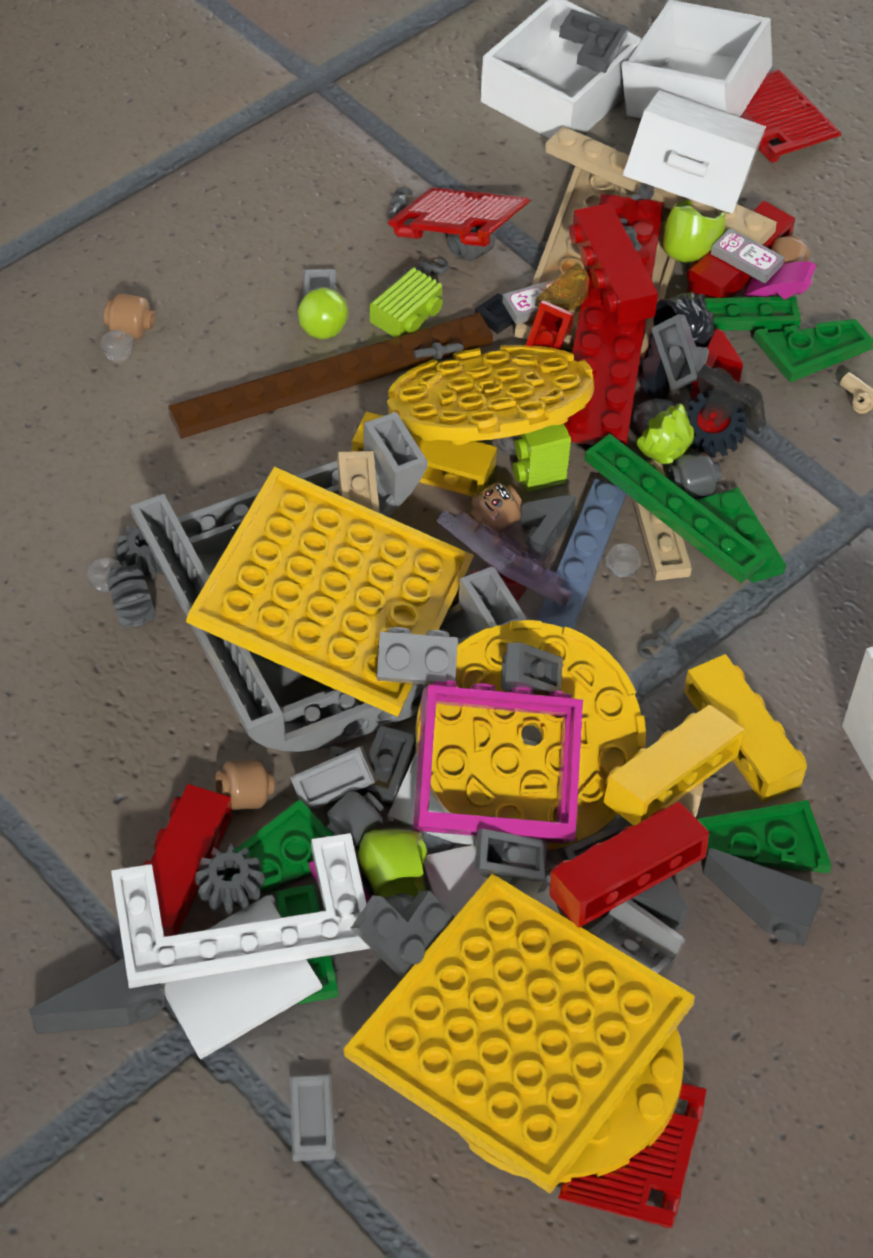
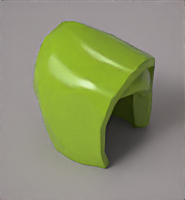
M690 200L675 204L666 222L663 238L665 253L679 262L686 263L700 260L711 251L712 245L723 235L726 225L725 212H721L716 218L702 216L692 208Z
M378 829L364 834L358 850V860L363 875L368 880L375 896H382L385 899L387 896L404 893L416 898L420 891H425L422 866L426 861L427 849L424 837L420 831Z

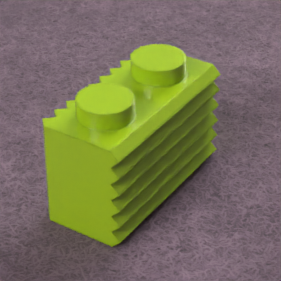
M412 267L370 303V323L394 338L418 331L429 315L435 316L442 308L441 283H437L435 279L432 280L430 276L427 277L425 273L422 274L420 270L417 271L415 267Z
M564 424L551 425L543 429L521 434L520 439L515 440L514 445L518 461L513 462V473L518 483L522 482L526 492L567 483L571 437Z

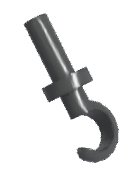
M644 183L638 188V193L630 197L633 200H649L654 195L655 187Z
M402 187L395 191V196L391 200L392 207L388 212L389 217L393 218L398 211L403 210L407 206L404 194L413 195V191L410 188Z
M620 219L622 224H628L627 219ZM623 226L635 250L639 251L642 245L636 238L637 231L631 226Z
M439 258L438 262L444 267H438L434 263H428V261L424 260L420 261L419 265L415 268L417 271L420 270L422 274L425 273L426 276H429L431 271L437 274L447 272L449 265L446 260ZM411 268L403 269L402 274L404 275Z
M439 342L433 343L432 348L414 350L413 356L414 358L434 356L436 360L442 359L443 354L462 351L464 345L454 343L441 346Z
M677 617L664 630L657 629L654 632V640L648 639L641 642L638 647L639 655L646 660H651L653 655L644 653L643 649L647 646L659 648L662 644L667 646L671 642L670 636L684 623L683 620Z

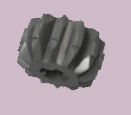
M138 525L137 528L126 526L124 535L118 536L116 542L117 562H119V566L137 564L142 569L143 575L149 576L154 582L157 573L164 574Z
M137 564L131 566H121L116 568L115 571L108 572L106 581L120 625L125 629L133 626L136 628L154 620L156 613L142 569Z
M231 843L226 848L227 852L221 853L213 847L211 851L213 859L201 858V871L196 872L195 875L196 884L200 886L198 889L199 897L203 901L209 900L210 908L213 911L225 905L226 913L229 915L234 910L233 906L239 905L240 908L246 911L249 907L247 899L258 900L260 897V889L258 887L263 886L265 882L264 874L260 872V860L257 857L250 858V851L246 847L235 853L234 846Z

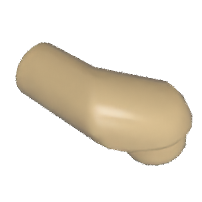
M848 372L842 378L840 386L853 394L852 406L857 413H869L873 409V388L851 372Z

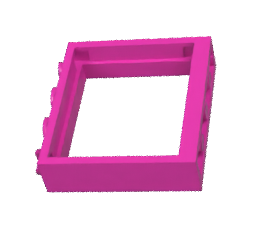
M450 680L446 682L434 681L433 685H428L422 691L413 831L477 836L478 829H487L546 840L549 843L568 844L575 841L583 699H573L572 694H564L563 691H550L549 696L534 695L533 689L514 687L510 689V692L495 691L496 686L491 684H473L472 689L458 688L457 682ZM436 704L563 716L557 823L430 812L429 799Z

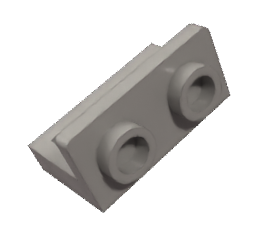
M392 627L388 629V632H380L376 681L433 685L434 681H455L458 637H449L448 632L440 630L427 631L426 635L411 634V630L401 627Z
M628 900L610 910L606 917L588 931L661 976L672 968L685 942L683 936L632 900Z

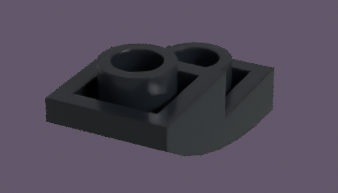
M652 333L649 334L652 348L647 350L648 358L641 360L644 374L639 375L646 394L652 393L655 399H666L670 385Z

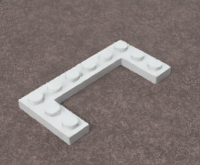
M351 833L311 840V849L324 911L174 936H163L152 864L111 870L129 988L370 949L351 929V926L367 905Z

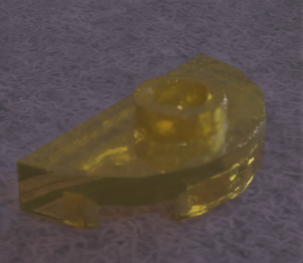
M575 263L536 297L535 306L539 307L542 300L560 308L567 307V311L581 305L588 294L589 277L586 270L578 263Z

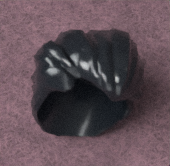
M693 292L681 293L679 296L675 295L673 298L660 299L657 302L653 323L656 326L678 314L685 315L695 346L707 348L714 334L713 312L706 309L704 294L700 293L696 296Z

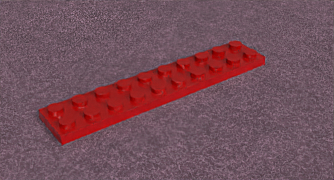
M601 194L599 205L611 203L619 219L624 218L628 220V224L622 225L631 226L637 231L636 238L642 245V248L636 252L652 280L664 202L647 199L633 200L631 197ZM587 268L572 354H574V361L585 360L590 365L594 380V393L585 405V408L568 417V421L564 425L571 437V442L595 445L611 434L627 446L646 319L617 325L612 314L607 313L600 290H596L593 286L589 268Z

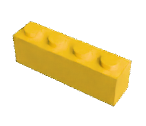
M365 412L352 440V451H364V423L385 415ZM410 433L428 461L427 469L419 482L471 497L489 487L496 470L497 447L477 441H470L464 445H453L448 440L424 441L421 439V436Z
M724 654L687 671L684 693L695 709L699 712L710 704L745 729L739 754L732 761L762 804L801 787L807 769L804 755L799 749H794L786 738L785 730L781 723L777 720L774 721L765 708L762 697L758 693H754L745 681L741 668L733 665L728 656Z
M710 704L698 713H691L677 728L664 732L656 743L647 749H640L632 760L622 767H615L609 773L605 781L607 788L604 804L635 826L651 817L657 810L670 807L736 758L739 754L745 729Z

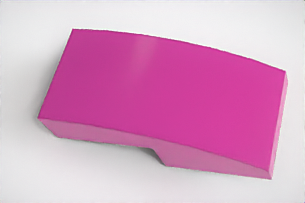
M812 261L783 264L766 283L752 277L744 297H773L778 293L785 300L796 293L800 295L811 286V278L816 265Z

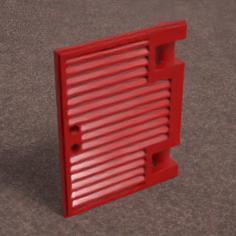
M779 69L767 73L740 118L766 126L758 150L772 163L777 162L781 155L842 136V133ZM778 138L782 144L772 146L769 141L770 139Z
M431 187L388 221V225L393 227L394 234L397 237L419 239L423 236V230L458 234L460 235L461 243L464 245L486 247L490 244V235L526 206L530 199L527 197ZM409 218L415 219L411 222V225L404 224ZM475 226L481 227L478 233L471 232V229Z
M682 1083L679 1099L688 1101L684 1116L673 1113L668 1125L650 1147L647 1145L642 1151L630 1158V1163L599 1177H597V1174L571 1178V1182H563L559 1199L653 1223L664 1228H673L696 1134L705 1106L707 1089ZM651 1188L664 1192L661 1208L647 1205Z

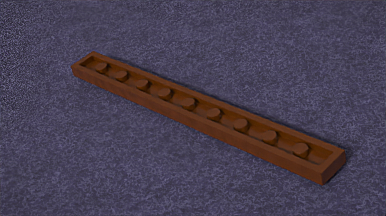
M479 312L169 405V415L182 439L417 367L435 358L434 356L414 358L413 351L432 348L433 343L439 342L441 346L461 343L464 345L462 351L492 344L493 334ZM457 352L443 354L442 359L453 356V353Z

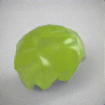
M678 404L676 407L669 406L667 411H662L655 418L649 419L648 428L643 431L642 437L637 440V446L642 453L657 463H672L674 459L684 454L694 439V429L690 425L687 411L683 404Z

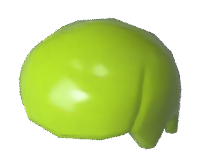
M327 287L308 292L302 299L297 312L301 328L309 336L318 339L335 337L343 329L349 318L346 299L337 290Z

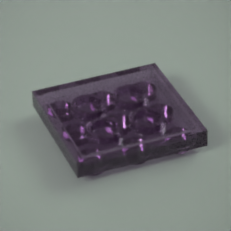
M444 509L436 522L502 575L563 606H566L573 596L569 590L562 586L565 581L564 578L549 568L544 572V568L541 567L543 562L527 551H524L522 554V551L519 549L521 545L509 536L502 534L498 538L500 534L483 522L477 527L479 523L462 511L456 516Z

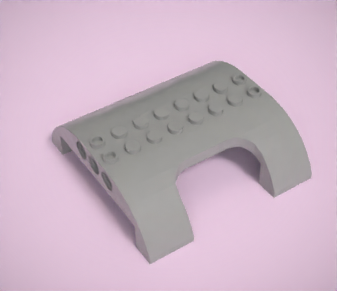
M397 412L364 423V451H374L380 514L390 517L412 493L425 473L428 463ZM337 461L295 475L340 495ZM261 488L180 517H176L165 494L130 505V511L186 618ZM492 566L460 578L459 604L449 609L441 626L447 629L449 637H458L459 645L483 629L507 624L511 621L527 620L495 567ZM190 624L247 734L255 742L267 748L296 752L323 749L377 731L380 725L387 727L418 714L422 691L426 688L427 684L414 683L399 716L396 717Z

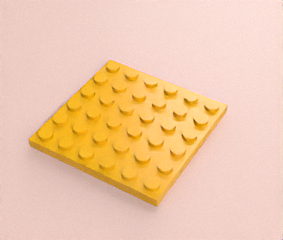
M274 467L189 610L186 623L398 717L414 683L376 681L380 632H388V629L392 627L407 628L411 630V634L426 635V632L431 630H440L459 590L460 578L465 577L474 555Z
M491 874L427 949L422 961L410 969L343 1050L344 1056L551 1194L692 1008L695 996L582 927L577 928L572 921L494 874Z

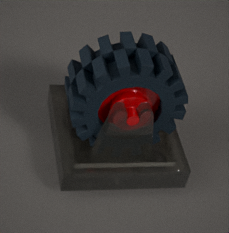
M704 364L697 374L700 394L697 395V402L691 400L688 403L689 410L686 409L690 425L694 429V439L690 446L693 450L698 448V452H709L710 457L716 458V452H721L723 457L728 455L727 449L730 448L733 452L738 449L737 442L743 443L744 433H746L747 429L759 435L766 426L763 396L753 385L748 383L742 385L733 380L732 376L724 369L719 367L713 369Z

